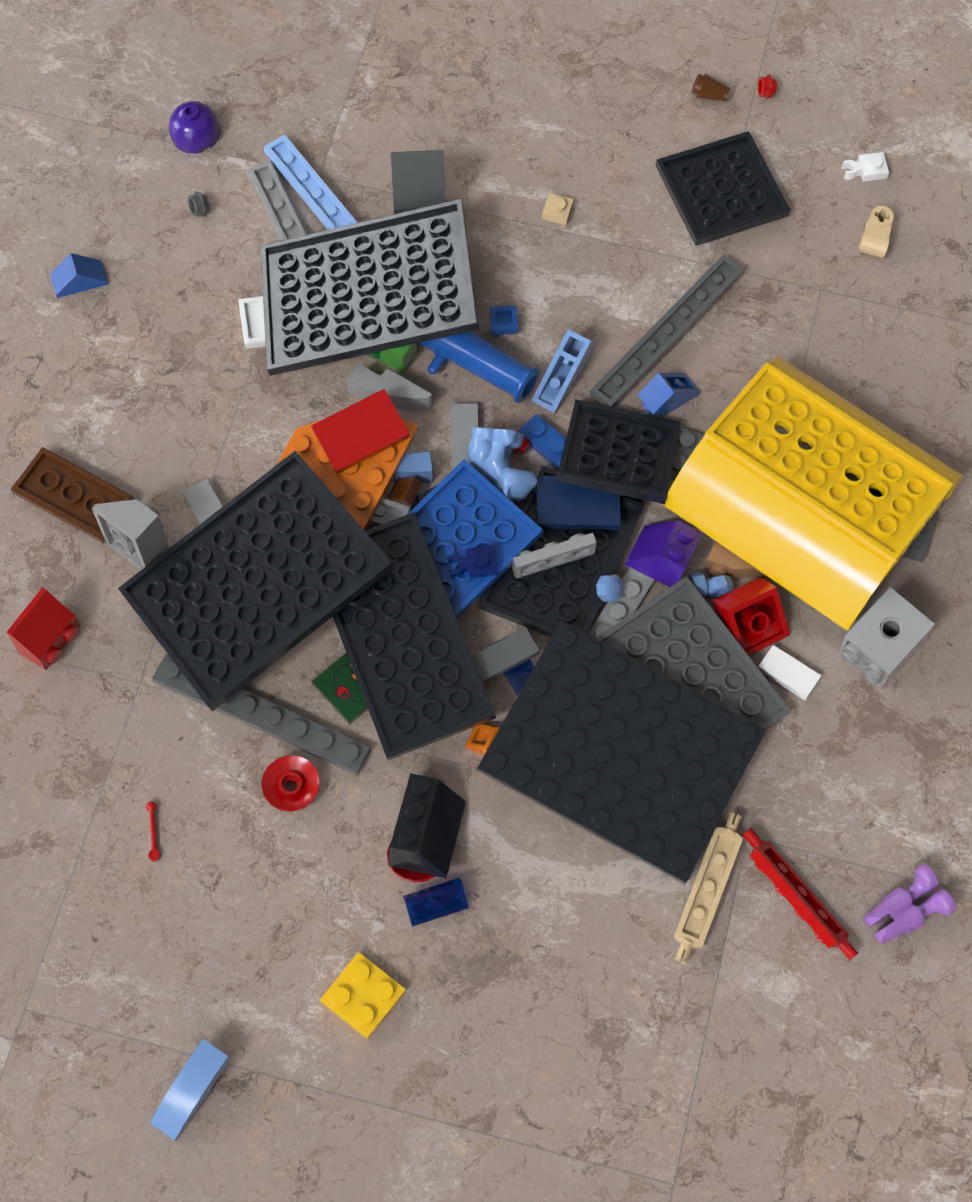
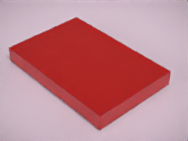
M385 389L311 425L336 475L410 437L406 426Z

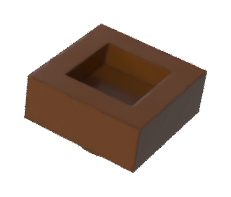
M415 477L396 479L388 500L412 506V503L417 498V491L421 482Z

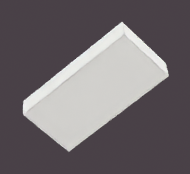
M263 296L238 299L245 349L266 346Z
M774 645L758 666L762 674L804 701L821 678L820 674Z

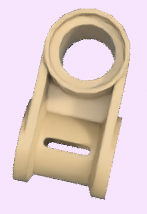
M880 205L872 210L865 226L858 252L880 258L885 257L894 214L890 208Z

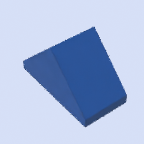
M70 253L50 274L57 298L108 285L101 260Z

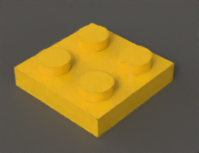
M358 952L322 996L320 1002L368 1040L405 994L406 989Z

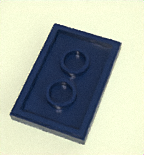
M537 476V525L540 528L620 530L619 494L556 481L557 476Z

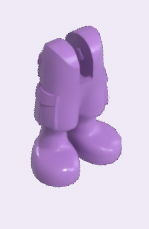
M922 864L916 868L915 880L907 890L897 887L885 895L881 903L864 916L863 920L869 928L884 921L883 919L888 916L894 921L889 925L886 924L874 935L880 944L889 942L902 934L912 933L925 925L924 917L930 914L951 915L957 910L953 898L944 889L938 890L918 906L912 904L917 898L938 887V879L928 865Z

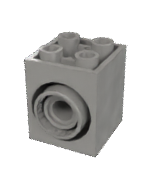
M889 587L844 636L839 651L842 653L841 657L851 666H858L864 672L863 676L873 685L878 683L883 688L927 640L935 623L894 589Z

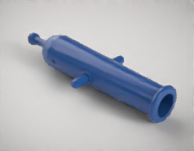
M473 331L419 343L433 351L436 355L428 367L430 374H436L444 361L448 362L449 360L514 397L515 403H521L527 398L539 377V368L526 366Z

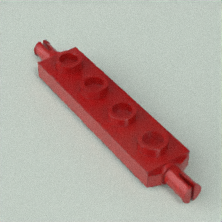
M753 828L748 829L742 836L754 848L749 856L754 860L757 869L766 874L774 884L776 891L789 901L794 907L797 916L806 921L821 943L825 944L829 949L831 947H838L849 961L852 960L859 952L847 940L849 933L770 841H762Z

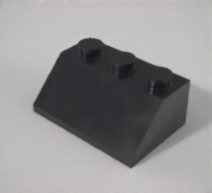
M410 773L389 848L388 866L447 879L466 801L441 780Z

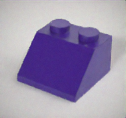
M678 520L644 525L624 565L671 587L682 577L703 532Z

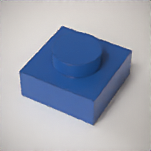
M516 306L490 307L491 335L518 334Z

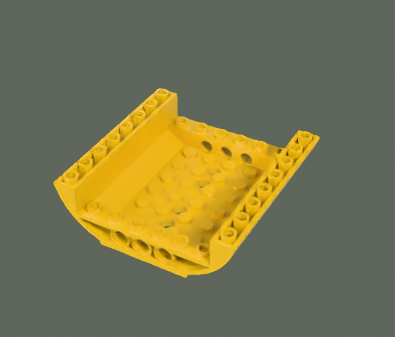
M776 357L764 364L706 431L704 437L676 477L668 491L666 502L662 505L848 631L863 612L873 593L944 500L950 498L962 482L964 475L784 358ZM775 427H784L788 434L778 433ZM806 442L812 449L804 450L798 443ZM845 473H853L859 480L851 481L845 476ZM869 489H878L882 493V496H873L869 492Z

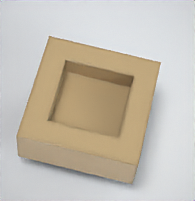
M549 193L542 212V219L567 225L574 199Z

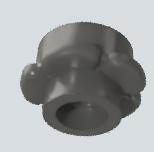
M196 191L194 195L188 196V206L193 216H205L206 211L209 210V201L206 195Z

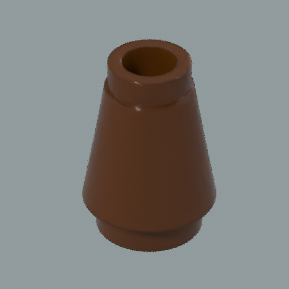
M706 73L704 75L698 74L691 93L697 95L696 98L725 102L730 87Z

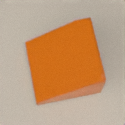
M487 724L475 726L464 747L484 756L499 727Z

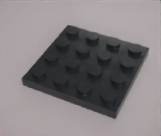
M749 131L656 160L655 166L695 246L787 217L790 214V208Z
M575 399L556 481L665 504L681 422Z

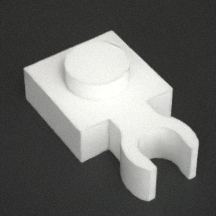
M883 152L859 155L857 162L845 160L841 169L851 170L845 171L844 179L846 180L861 175L864 182L887 179L889 175Z

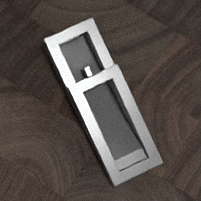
M358 363L346 379L348 393L360 399L385 389L396 409L430 411L432 408V394L389 369H386L380 376Z

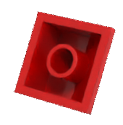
M761 577L712 600L716 615L748 656L790 636L777 588Z
M42 587L6 633L19 654L47 670L50 664L58 661L65 645L76 638L79 633L80 624L76 616Z

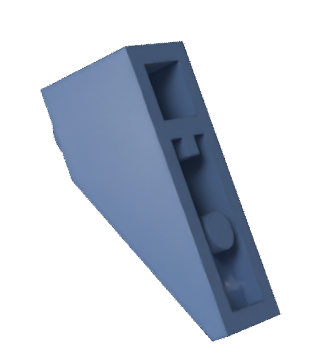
M567 329L531 401L556 413L585 368L596 343Z

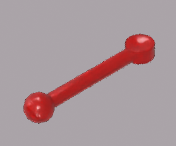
M149 801L146 804V810L149 812L151 850L148 853V857L151 861L157 862L161 858V854L157 850L155 811L157 810V804L154 801Z

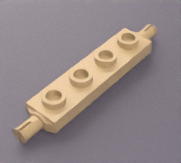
M736 813L729 814L725 828L715 827L673 938L681 943L674 960L679 962L683 952H685L681 961L682 964H687L692 948L702 949L743 838L736 833L742 817L737 814L734 824H732Z

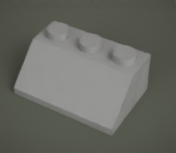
M135 499L95 504L92 507L106 544L141 570L169 549L168 537L164 533V525L159 519L160 513L148 503L143 505Z

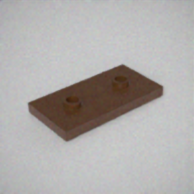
M44 447L40 449L11 488L12 493L103 544L105 539L92 507L95 504L134 500L132 495Z

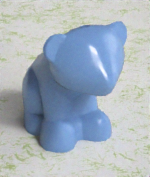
M472 428L467 453L470 465L510 501L517 504L524 501L538 484V479L535 473L511 468L509 463L512 450L522 445L524 434L507 429Z

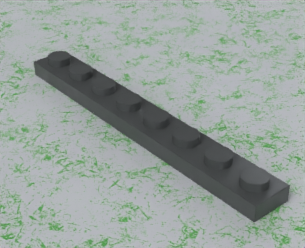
M723 254L590 390V396L602 405L615 407L743 275L744 268Z
M165 654L152 677L153 682L207 706L170 656ZM240 689L215 709V711L357 776L370 753V747L244 689Z

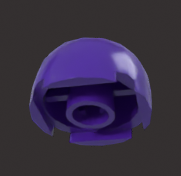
M198 101L182 103L175 108L169 119L171 140L183 152L201 153L202 149L208 146L212 148L219 139L220 127L214 111L206 104Z

